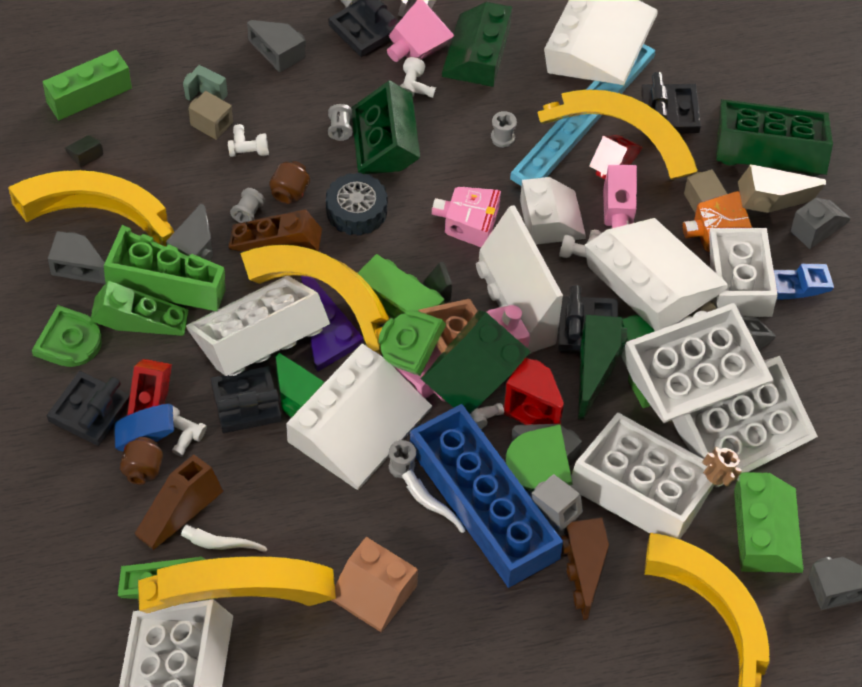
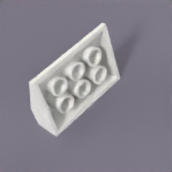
M569 0L544 48L547 72L624 85L658 14L657 9L639 0Z
M515 205L507 209L480 248L479 262L476 263V268L480 278H485L490 298L493 301H497L499 308L514 305L521 309V320L530 334L528 349L532 353L556 344L563 294Z
M655 218L608 229L584 245L588 267L655 331L678 323L728 288V284Z
M285 276L218 309V311H214L186 325V327L215 368L225 376H234L243 372L246 366L254 362L259 363L269 359L271 353L279 349L284 350L296 345L297 340L305 336L310 337L319 334L323 330L322 328L329 325L330 322L319 294L290 276Z
M735 303L626 342L621 355L633 382L663 423L773 382V378Z
M361 344L286 423L287 441L346 483L359 490L389 457L390 446L396 441L404 440L410 434V431L431 411L432 405L381 355L366 345Z
M780 356L764 360L773 378V382L672 420L679 436L691 453L704 459L708 452L712 453L715 447L719 449L727 448L734 451L740 459L736 467L740 468L742 472H749L818 437Z
M617 412L576 461L571 475L573 485H570V487L582 496L648 533L666 535L680 540L715 484L711 483L703 473L707 466L702 463V458Z
M214 599L180 604L148 614L141 611H133L119 687H222L233 615Z

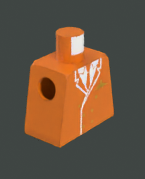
M733 192L699 203L696 209L695 220L683 222L684 237L687 239L700 236L704 250L710 252V228H752L746 209L742 207L740 192Z

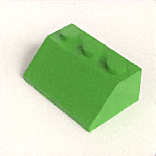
M741 472L734 489L741 572L802 573L803 561L796 488L771 473Z

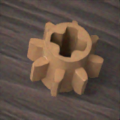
M715 447L712 453L708 452L702 461L707 466L703 473L711 483L716 485L724 483L726 486H729L732 480H736L742 472L740 468L736 467L740 459L730 449Z

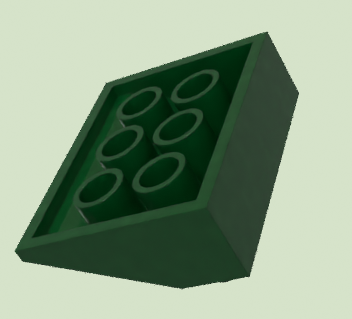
M721 99L716 161H721L726 165H737L738 163L750 166L751 164L776 168L786 172H792V170L801 171L810 176L827 175L833 147L829 113Z

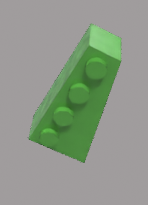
M124 225L121 226L104 264L105 283L111 281L167 302L218 311L226 291L225 267L194 254L184 255L178 251L177 247L170 244L165 247L153 242V237L145 234L139 236L131 233V228Z

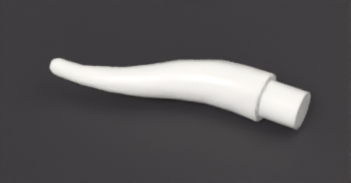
M412 469L401 475L408 485L407 489L417 502L427 509L445 516L456 525L461 533L465 532V527L459 518L446 505L435 499L427 491L422 481L416 477Z
M185 525L181 536L191 540V543L207 549L252 548L261 552L267 551L265 546L250 540L215 536Z

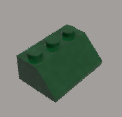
M484 2L459 14L454 37L452 38L443 67L442 77L494 87L511 28L512 6Z
M389 80L351 107L359 173L400 172L421 158L412 93Z

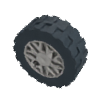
M349 173L343 177H338L335 182L330 184V188L327 189L326 216L330 220V224L333 227L335 226L338 231L345 232L348 235L356 234L357 236L365 233L369 234L373 230H377L386 219L388 196L386 188L380 184L377 178L374 179L368 174Z

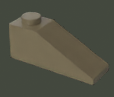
M751 164L738 181L742 207L766 213L810 202L816 198L826 185L825 179Z

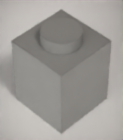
M554 474L545 482L539 483L532 492L534 503L548 522L560 531L583 512L580 493Z

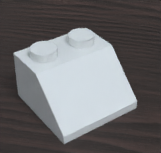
M551 177L522 180L520 203L526 228L535 244L562 242L565 234L572 236L575 240L586 238L576 193L573 189Z

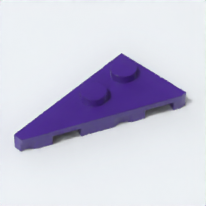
M301 276L302 284L319 294L330 322L329 325L322 328L323 330L319 334L310 336L314 366L318 372L356 350L361 344H364V338L314 278Z

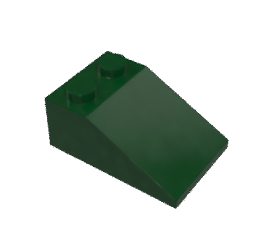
M478 310L421 377V380L453 408L462 404L468 413L471 414L516 370L531 351L487 312Z
M586 315L581 335L578 419L585 418L614 369L618 355L621 356L627 341V328H622V317Z

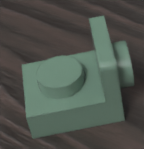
M200 65L192 73L187 74L183 82L185 98L189 101L199 91L203 93L205 90L221 100H224L228 95L226 78Z

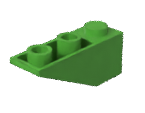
M107 281L95 296L90 321L118 331L183 336L188 309Z

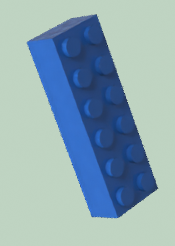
M462 404L410 431V442L416 449V459L508 588L560 560L563 546L562 539Z

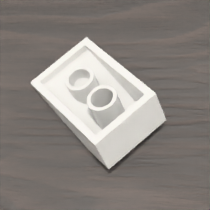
M710 228V266L728 284L726 290L712 299L713 305L718 309L735 303L741 316L772 317L777 299V289L767 228Z

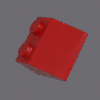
M525 358L507 382L504 415L526 425H561L564 402L550 368L538 360Z

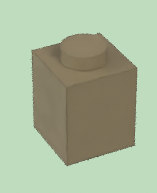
M205 90L199 98H195L190 103V125L217 140L233 123L232 105Z
M713 169L705 172H696L687 177L684 195L695 214L699 203L727 195Z

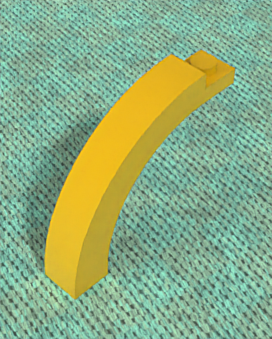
M576 90L561 94L564 102L563 105H560L559 101L543 105L544 110L538 111L539 120L542 124L585 114H599L621 119L641 130L655 144L665 161L671 180L698 172L695 160L678 131L660 113L633 97L606 90Z
M81 170L52 172L23 180L8 187L12 205L26 222L52 211L88 207L108 210L130 219L150 237H153L155 243L165 247L167 246L166 241L174 233L173 228L167 221L166 208L158 199L138 185L110 174Z
M272 245L240 253L248 278L253 282L261 284L284 276H307L319 279L330 285L346 300L353 310L367 347L382 355L379 335L383 327H380V325L386 323L389 317L374 290L350 267L326 254L300 246Z
M650 533L646 552L645 575L676 581L705 598L723 617L733 635L739 658L738 687H760L761 675H765L769 664V643L763 618L747 588L723 563L702 549L673 537Z
M230 557L200 560L157 570V575L138 580L139 611L147 614L184 603L223 597H271L291 600L307 606L336 599L332 568L290 558Z

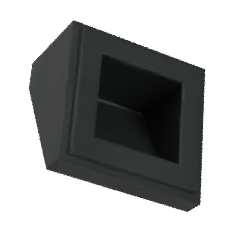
M90 135L65 147L66 152L80 168L104 155L101 142Z
M439 262L425 278L423 285L429 289L436 290L444 298V302H447L452 298V282L445 263Z

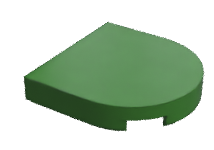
M57 305L34 345L32 354L35 357L61 366L74 367L83 365L92 360L101 348L102 336L100 329L95 322L90 321V316Z
M407 310L394 319L390 318L383 326L379 335V344L383 358L396 368L421 376L446 323L442 319L415 310Z
M560 425L523 433L510 444L506 453V465L523 488L533 492L539 483L545 482L553 474L569 486L573 485Z

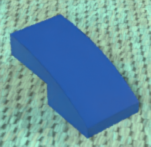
M801 264L797 270H774L777 289L776 300L815 296L830 292L834 288L827 264Z
M162 404L143 409L115 422V449L123 452L125 445L138 437H146L158 442L174 432L173 405Z

